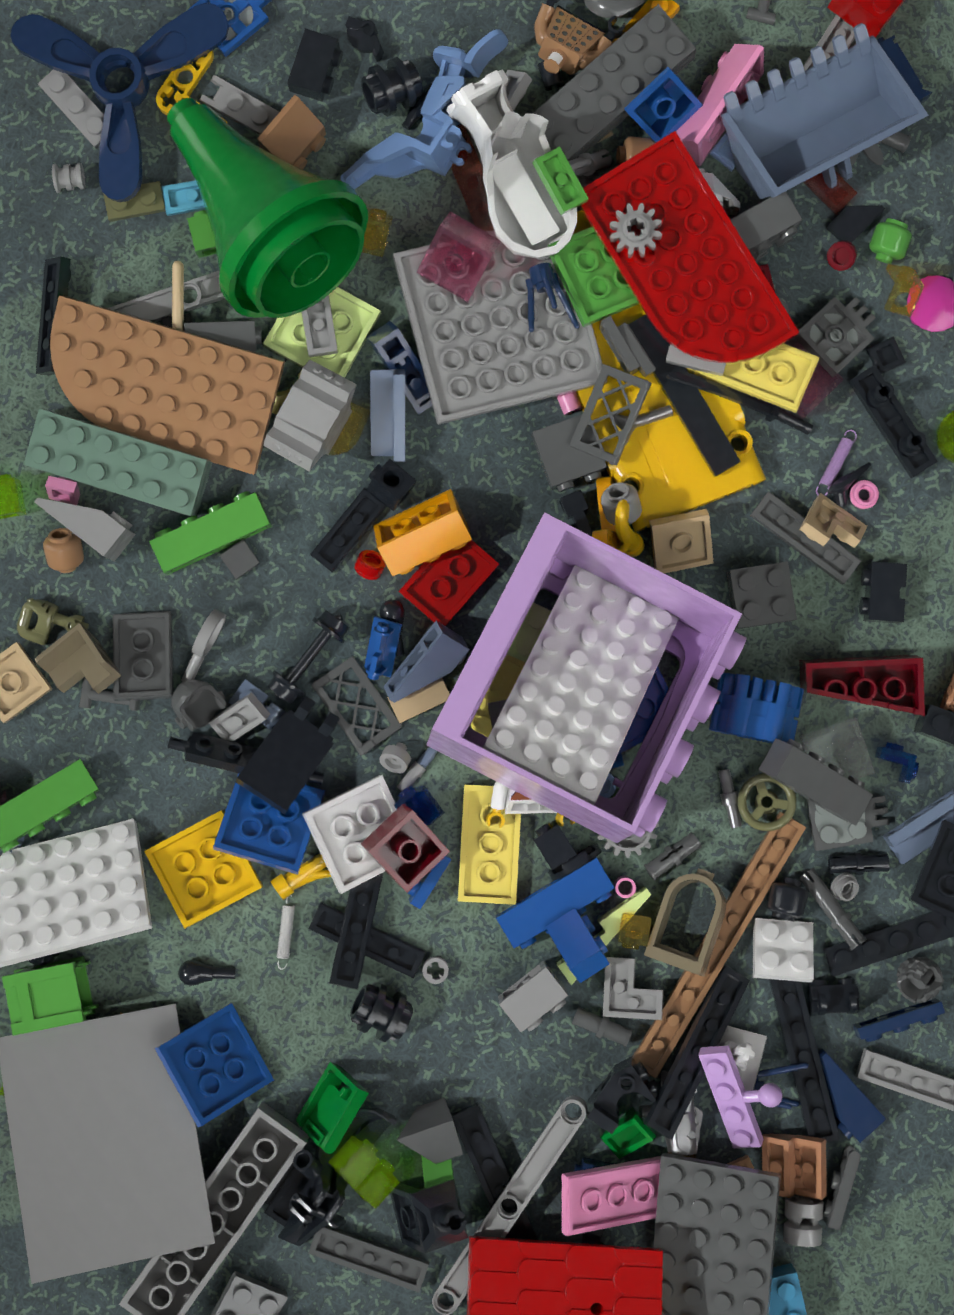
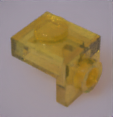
M370 209L368 211V224L364 235L362 253L384 257L390 226L393 222V216L387 215L386 211L381 209Z
M623 913L620 930L616 934V940L622 943L624 948L638 950L639 946L647 947L651 918L649 916Z

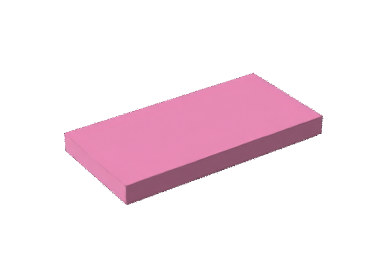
M661 1156L563 1173L562 1233L570 1236L656 1219Z

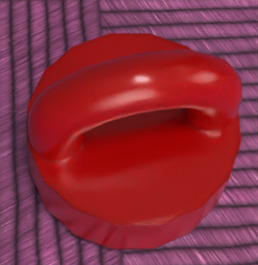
M364 550L359 553L354 568L361 577L368 580H376L383 573L386 563L378 552Z

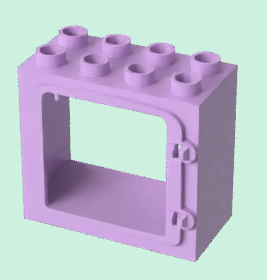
M544 512L431 730L427 746L615 843L633 834L641 838L645 831L649 833L653 831L666 806L667 799L655 794L660 781L667 785L672 776L678 778L693 751L694 745L681 739L685 730L693 732L699 722L704 724L719 698L720 691L708 685L710 678L713 677L718 680L725 668L730 670L744 647L747 638L734 631L742 613ZM575 565L679 618L665 648L666 652L677 657L680 664L679 669L624 780L621 781L615 777L612 783L620 788L618 793L613 798H605L599 795L594 805L483 749L488 737L471 728V723L538 592L545 589L559 596Z

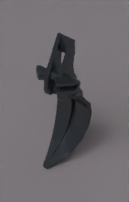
M379 1108L359 1109L333 1153L328 1154L321 1147L316 1146L315 1157L321 1161L322 1171L315 1178L313 1188L309 1187L305 1196L294 1193L291 1197L289 1208L294 1215L284 1226L278 1238L301 1246L324 1226L326 1227L329 1224L331 1228H337L346 1223L345 1218L337 1214L345 1201V1189L358 1166L378 1138L391 1124H396L394 1115Z

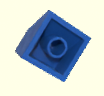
M667 67L624 110L655 142H658L670 133L677 131L703 104L672 69Z

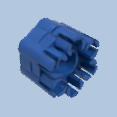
M723 673L718 680L717 690L720 691L717 702L720 703L715 704L709 730L772 744L775 739L786 743L789 739L795 740L798 721L794 720V718H799L804 689L780 682L777 686V681L766 680L763 682L762 678L753 677V680H750L748 675Z

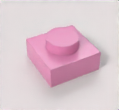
M48 476L45 487L49 499L73 505L78 504L80 492L77 482L61 476L58 478Z

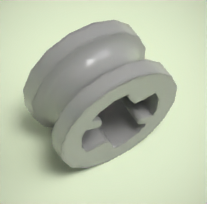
M435 956L426 960L422 972L426 981L432 984H439L447 978L449 968L444 959ZM437 962L440 968H444L443 975L439 973V978H433L432 973L427 972V967H432L431 963Z

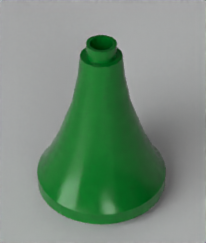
M185 98L174 104L167 115V121L171 125L170 135L185 158L199 186L215 239L220 290L236 312L246 317L282 318L300 313L328 296L349 275L362 253L364 235L368 224V210L362 198L345 182L323 178L304 171L256 146L227 124L208 105L198 104L193 98Z

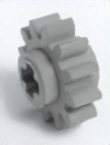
M629 203L627 204L626 214L619 210L616 211V218L619 222H610V228L617 231L610 235V241H620L617 245V252L627 248L628 258H631L634 251L638 250L639 255L643 258L645 256V247L652 251L656 249V244L652 239L660 240L662 233L654 229H658L662 221L659 219L652 220L655 214L654 209L644 213V204L640 203L638 210L634 211ZM636 225L638 229H641L639 236H635L634 232H630L631 226Z

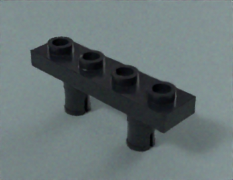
M873 365L849 381L854 392L910 478L938 462L926 444L925 435L916 429L894 395L893 386L885 381L876 365Z

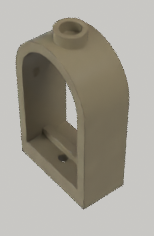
M698 868L696 874L680 876L668 886L644 953L645 956L691 973L705 976L726 913L725 895L721 888L713 882L715 874ZM691 883L707 884L713 891L716 900L715 911L699 958L660 944L678 892Z

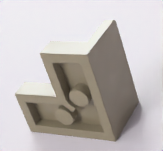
M80 623L35 658L36 663L50 675L56 687L63 693L85 677L93 690L99 694L122 676L100 642Z

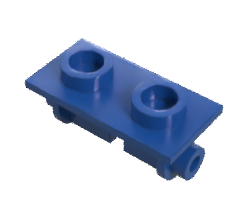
M374 616L364 665L369 679L378 680L381 675L391 678L402 624Z

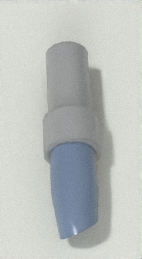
M429 747L417 762L415 761L411 765L408 773L396 787L406 794L418 777L424 774L427 766L438 751Z

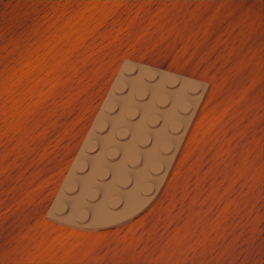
M59 295L50 338L51 360L56 378L64 394L85 418L98 426L199 456L219 465L253 475L256 474L285 361Z

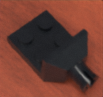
M449 1179L420 1190L403 1183L388 1186L403 1244L422 1253H428L468 1238L466 1220L463 1218L465 1215L461 1210L454 1179Z

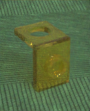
M888 264L886 270L895 284L884 309L892 313L911 317L924 285L914 269L908 266ZM902 293L910 294L911 300L908 305L904 307H897L895 305V299L898 295Z

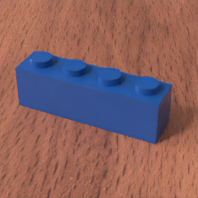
M595 857L577 870L549 883L519 901L516 905L496 915V919L513 948L515 949L520 946L521 949H524L537 941L535 936L545 930L546 934H549L545 927L575 908L581 915L587 911L585 906L594 900L596 904H599L612 896L610 891L614 889V886Z

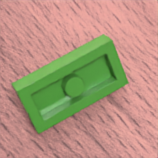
M560 146L532 162L560 215L573 210L589 200Z

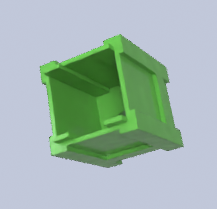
M84 956L55 961L44 966L35 965L15 969L13 974L2 976L13 1036L84 1022L87 1015L94 1014V1009L98 1008L99 1004L93 1005L86 969V965L91 964V962H85Z

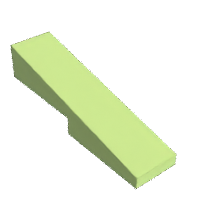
M645 886L642 887L633 896L625 899L597 919L603 930L597 933L594 938L600 936L607 946L650 897L651 894ZM564 959L559 960L557 966L572 985L577 980L570 971Z

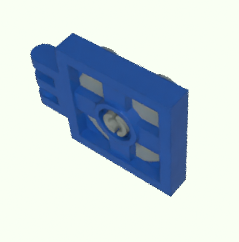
M199 0L189 9L203 3L215 4L222 9L227 17L229 30L227 38L217 48L227 57L269 22L268 16L263 12L262 8L272 0Z

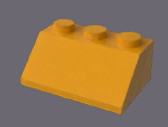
M452 489L373 525L377 548L392 576L407 574L415 566L425 561L432 562L438 559L442 553L451 549H460L468 541L472 540L468 525Z

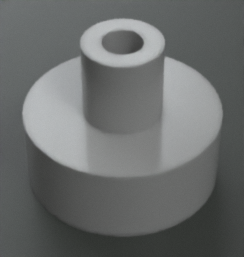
M397 743L396 746H386L380 756L381 765L390 772L404 773L411 761V757L406 751V745Z

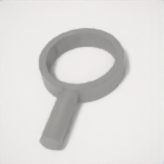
M214 609L207 617L192 648L193 656L181 679L182 682L195 679L205 656L211 650L226 620L225 613Z

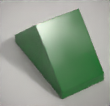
M632 1107L619 1119V1125L613 1134L606 1131L600 1138L620 1159L653 1141L656 1135L653 1129L643 1124L645 1119L641 1118L638 1111Z

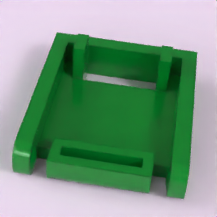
M329 1062L298 1115L296 1122L299 1126L303 1127L302 1130L324 1152L331 1154L338 1147L369 1093L341 1066ZM342 1082L348 1086L342 1087L341 1090L339 1089V1086Z

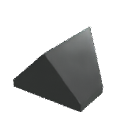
M445 1098L418 1106L397 1138V1141L435 1164L463 1155Z

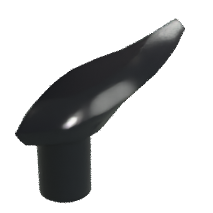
M868 462L855 471L844 475L830 486L828 493L833 494L835 503L841 507L847 504L845 491L871 466V463Z

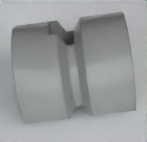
M799 1196L785 1197L784 1215L788 1218V1221L784 1223L783 1241L787 1244L801 1247L820 1246L822 1244V1226L818 1221L823 1219V1200L801 1196V1198Z

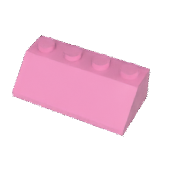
M734 44L730 52L725 51L718 62L717 71L713 76L709 75L702 85V93L698 99L703 106L676 131L695 164L699 167L726 130L721 118V114L727 112L723 98L724 95L730 91L735 92L741 105L748 97L745 87L746 83L751 80L758 82L764 74V47L760 45Z

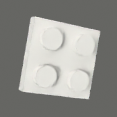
M755 918L753 924V978L812 982L814 979L813 922H791L788 920Z

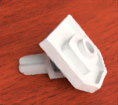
M727 1026L718 1046L729 1045L745 1090H754L767 1036Z

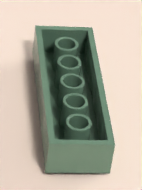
M39 408L23 465L184 515L197 516L213 462L199 456L98 426L88 421L49 409Z

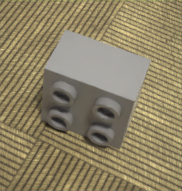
M542 961L500 994L498 1000L499 1005L519 1031L522 1032L526 1028L528 1031H532L543 1021L541 1017L549 1010L554 1013L566 1004L564 999L568 994L564 985L547 963Z

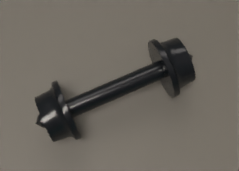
M325 610L319 618L314 617L312 621L322 627V631L286 678L275 670L272 672L273 678L268 687L275 692L276 700L283 698L292 704L298 696H304L305 693L295 685L332 636L341 643L345 642L344 636L349 627L342 622L341 614L334 616Z

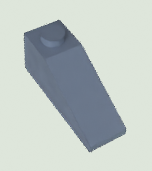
M435 621L383 686L389 700L395 703L451 673L457 665L465 660L467 652L470 650L463 637L440 622Z

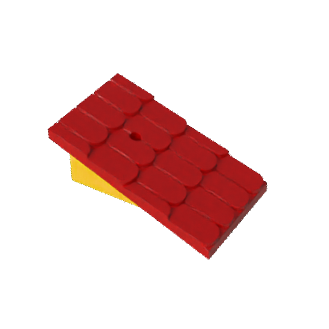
M469 1236L467 1315H662L663 1251L656 1248Z

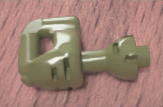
M29 598L22 606L17 622V631L26 640L46 645L54 624L65 627L67 632L78 623L88 630L90 624L84 622L85 616L73 615L68 617L58 613L59 607L56 604L45 600ZM34 611L38 615V621L33 629H29L28 626Z

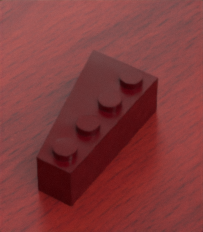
M917 655L799 660L800 688H803L807 693L925 716L923 657Z

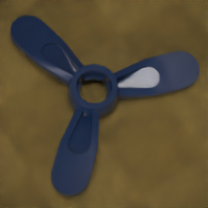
M203 3L194 6L164 25L135 53L122 48H110L99 53L73 32L43 16L31 14L23 16L15 22L11 29V39L15 48L21 54L56 71L90 81L96 97L106 106L99 151V184L102 192L109 199L116 202H126L136 196L142 184V149L135 107L139 106L147 97L150 88L149 81L184 67L220 46L227 38L229 25L222 9L215 4ZM117 68H130L135 76L130 87L121 93H110L105 84L107 76Z

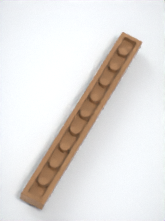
M779 812L774 821L780 819L784 813ZM791 819L784 827L766 833L726 900L725 917L705 976L703 977L684 970L663 1005V1019L654 1020L632 1058L636 1063L641 1062L652 1077L657 1078L805 831L806 827L794 819ZM706 935L693 956L699 958Z

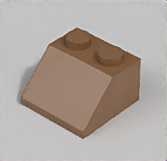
M294 95L257 140L260 148L303 170L307 164V156L312 151L318 152L324 145L326 132L324 125L301 99Z

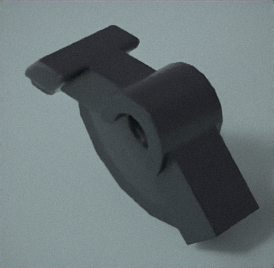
M348 16L345 26L347 28L348 40L353 48L362 53H373L376 61H381L384 50L377 37L378 31L375 24L371 20L362 21Z

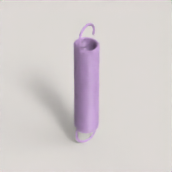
M847 430L844 436L849 431L854 432V441L848 438L841 439L819 484L827 485L828 490L834 483L848 452L857 438L854 430Z

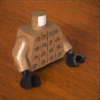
M547 0L545 4L542 3L534 24L536 43L541 46L538 55L541 59L545 60L544 68L549 73L556 74L561 69L569 75H574L580 69L588 66L611 46L614 38H620L625 33V22L618 30L612 28L617 21V16L609 19L608 33L604 37L605 31L559 5L556 9L553 8L554 4L560 0Z

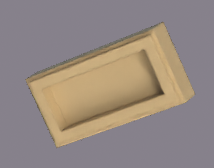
M441 677L395 703L390 700L389 702L399 723H402L446 702L450 693Z

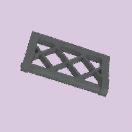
M603 364L569 446L607 461L611 465H618L623 449L652 383ZM608 376L618 380L619 387L603 393L602 389ZM633 385L640 388L635 402L630 404L624 389ZM622 390L628 406L611 412L605 397ZM602 398L608 414L591 420L597 401ZM629 409L630 414L624 429L618 431L613 416ZM610 417L616 433L599 439L594 424ZM591 425L597 441L587 444L581 440L586 428ZM618 436L619 441L613 454L604 451L601 443Z
M353 656L320 679L315 680L311 685L328 710L340 718L338 724L360 756L366 755L370 749L402 728V725ZM352 668L360 679L359 684L342 681L343 673ZM330 682L338 683L335 701L331 700L322 688ZM341 684L358 687L356 704L338 701ZM361 688L367 689L376 702V708L358 705ZM338 704L355 707L352 724H348L337 709ZM358 708L375 711L372 728L355 725ZM378 711L383 712L391 724L384 730L375 729ZM354 728L372 731L370 740L362 745L354 733ZM374 731L380 732L376 736H374Z

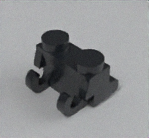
M846 978L838 980V985H826L825 980L809 982L810 1016H816L817 1013L818 1015L830 1013L857 1014L860 1010L858 1000L860 996L855 979Z

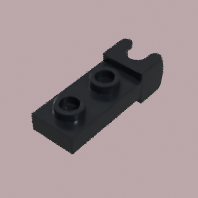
M578 490L561 497L559 503L566 520L571 518L573 520V524L570 526L592 536V530L585 515L588 506L582 491Z

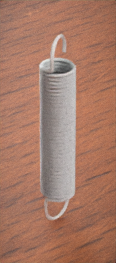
M283 905L277 958L288 959L291 948L295 906ZM278 961V963H277V964H278V968H279L280 970L285 969L286 966H285L284 968H280V967H279V961Z

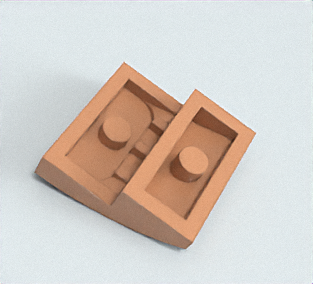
M790 1134L762 1135V1170L781 1174L779 1196L790 1198L796 1194L819 1200L827 1196L826 1139Z

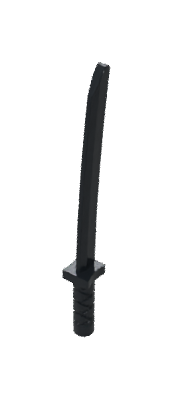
M685 371L671 372L666 375L667 379L718 395L766 415V421L780 420V422L792 428L794 427V429L806 435L812 431V424L781 410L779 406L769 404L723 384Z

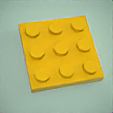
M224 810L207 817L144 851L184 929L263 887L250 860L213 849L225 814Z

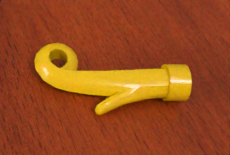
M622 499L618 502L615 511V528L620 540L618 550L631 557H635L644 550V540L629 526L630 506L628 501Z
M321 853L301 865L298 875L290 872L281 873L270 882L284 900L301 886L318 879L331 877L329 870H323L327 866Z

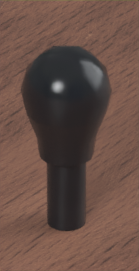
M389 599L381 605L379 615L383 619L402 624L396 656L403 655L405 653L401 633L403 632L405 609L399 601Z
M187 960L181 964L178 976L185 985L194 986L212 981L213 979H235L236 967H213V965L197 960Z

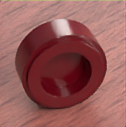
M838 241L827 252L829 265L838 271L849 269L857 260L856 247L849 241Z

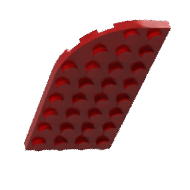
M676 131L583 187L589 200L580 205V208L648 319L658 333L672 346L687 355L704 361L736 363L762 356L799 334V330ZM629 203L634 211H637L639 204L643 203L644 213L654 209L655 214L652 220L659 219L662 221L661 226L658 229H654L662 233L660 240L652 239L656 244V249L652 251L645 247V256L643 258L639 255L638 250L634 251L631 258H628L627 248L617 252L619 240L616 242L610 241V235L617 232L610 228V222H619L616 218V211L619 210L626 214L627 204ZM633 225L630 232H634L635 236H639L641 229Z

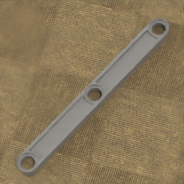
M219 271L184 282V291L194 289L198 295L195 302L189 304L184 302V312L226 299L220 290ZM172 287L107 309L154 323L161 321L164 317L172 316Z
M572 1095L562 1102L473 1236L506 1237L583 1123L588 1112V1106L583 1098ZM570 1103L578 1104L581 1107L582 1115L577 1118L569 1117L565 1107ZM504 1199L514 1200L517 1204V1210L513 1213L506 1212L502 1208V1201ZM469 1242L432 1298L434 1309L442 1315L452 1314L468 1293ZM443 1292L451 1294L454 1298V1304L451 1306L442 1305L439 1301V1295Z

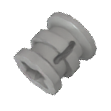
M77 163L74 167L66 164L63 165V168H59L57 164L52 165V179L56 193H61L62 188H66L67 191L74 190V187H79L80 190L86 188L82 163Z

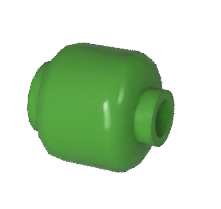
M887 218L885 222L877 224L869 244L870 250L876 254V260L891 264L893 260H901L905 257L912 239L908 225Z

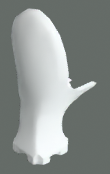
M503 69L495 70L479 82L470 83L453 94L451 98L453 103L447 107L446 111L451 119L461 123L470 132L479 150L483 164V181L487 195L488 211L496 237L515 255L537 259L555 255L571 240L577 224V207L560 215L532 164L536 158L551 151L545 136L549 121L537 114L527 113L521 117L518 113H515L506 95L508 78ZM559 240L555 246L548 247V244Z

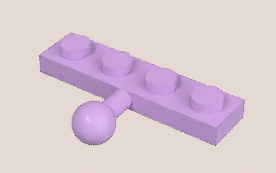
M729 1045L701 1047L698 1056L733 1148L761 1147L763 1136L750 1103L761 1102L766 1107H776L782 1100L781 1089L776 1084L767 1083L760 1090L746 1091Z

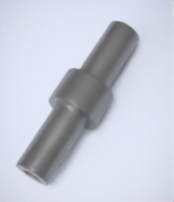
M730 769L718 771L723 794H720L722 805L726 806L730 827H740L742 823L737 805L738 791H734Z

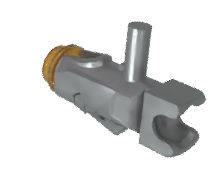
M666 1070L661 1072V1087L668 1075ZM694 1096L673 1138L665 1137L668 1154L691 1158L697 1157L696 1153L703 1112L694 1106ZM653 1104L639 1106L641 1118L647 1117Z

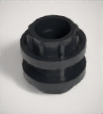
M395 57L388 60L387 70L385 71L378 64L371 66L368 69V75L364 76L361 80L362 92L370 110L375 114L382 112L387 117L396 113L398 103H402L405 109L414 107L416 99L421 97L423 93L422 81L418 70L408 59L402 61L400 58Z
M377 983L375 986L367 984V986L364 985L359 991L350 1012L351 1021L356 1023L357 1030L363 1033L368 1032L371 1027L376 1029V1038L382 1042H386L388 1039L393 1041L400 1039L410 1023L413 1014L412 1004L407 1001V996L401 992H396L393 998L387 996V986L382 983Z

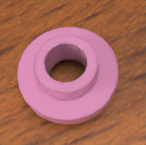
M858 481L850 489V501L859 509H869L878 501V488L871 481ZM860 490L868 492L869 497L867 500L860 499Z

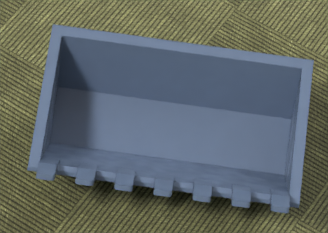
M860 23L853 28L856 44L849 48L843 35L835 36L832 39L835 55L826 59L821 46L812 48L810 54L813 67L804 70L800 58L795 57L791 59L789 67L792 78L784 82L778 69L770 70L767 73L770 89L762 94L757 81L751 80L747 82L745 87L749 100L741 105L735 92L730 91L724 95L723 98L727 112L721 114V118L727 131L737 172L760 199L769 196L771 198L776 197L821 172L825 184L829 188L837 186L834 165H838L839 173L844 180L852 178L851 156L929 116L873 35L869 37L865 24Z

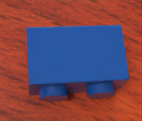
M575 908L545 927L579 983L610 964L604 953L609 951L600 936L594 938L592 932L596 930L587 915L581 917Z

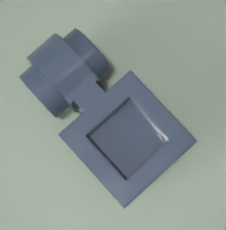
M245 679L228 703L233 705L252 692L270 713L269 717L261 724L272 730L285 711L273 702L269 706H265L264 704L270 696Z

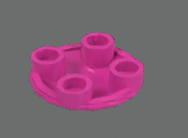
M940 275L927 276L917 281L911 288L907 298V309L911 322L921 329L930 332H941L954 326V282Z

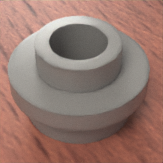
M842 873L833 880L830 891L837 900L850 901L857 895L859 884L852 874Z

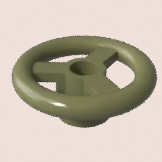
M765 773L749 778L743 784L738 794V809L742 818L748 825L757 830L774 831L784 827L792 819L796 810L795 792ZM764 782H773L779 785L785 791L787 800H780L776 794L767 791ZM756 786L759 793L755 800L756 809L750 814L746 804L747 795L751 788ZM764 797H770L773 804L771 807L765 808L762 806L761 800ZM777 808L786 810L784 815L774 822L758 821L763 814H771Z

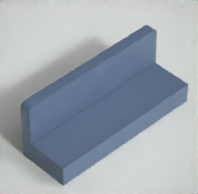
M372 369L370 371L372 456H394V461H405V369Z
M954 789L882 836L901 864H905L932 846L943 820L954 824Z

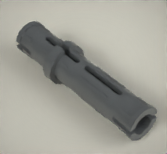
M813 867L807 871L813 883L805 873L798 879L804 884L832 922L830 926L833 930L837 929L852 951L859 946L852 935L859 944H862L867 939L850 919L852 917L850 912L846 913Z

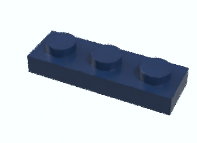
M933 998L926 1002L853 1024V1028L860 1040L865 1039L866 1042H871L882 1038V1033L893 1030V1033L910 1029V1024L919 1021L921 1024L934 1022L938 1019L937 1015L943 1014L945 1011L942 1002Z

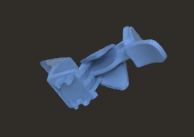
M496 29L489 32L467 54L460 48L438 46L435 48L433 59L440 68L439 76L433 81L421 108L423 116L421 133L417 137L412 138L395 132L364 153L358 161L341 175V181L356 189L374 175L399 178L422 169H428L446 176L453 163L458 166L464 165V160L457 156L461 150L471 153L472 147L466 143L461 130L456 127L461 123L451 119L446 109L453 103L451 100L453 94L466 85L464 77L471 78L473 76L479 78L489 61L506 48L508 39L503 31Z

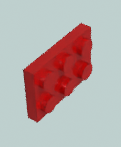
M470 540L460 549L446 551L432 562L425 561L399 590V593L431 621H438L447 626L496 570L499 563L473 540Z

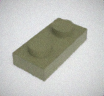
M160 181L141 184V188L136 196L126 202L112 201L104 194L107 216L110 222L166 211Z

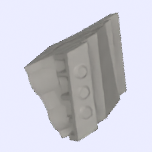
M309 360L302 368L299 379L292 386L276 415L273 427L266 434L263 446L310 472L323 455H329L351 415L350 404L357 384Z

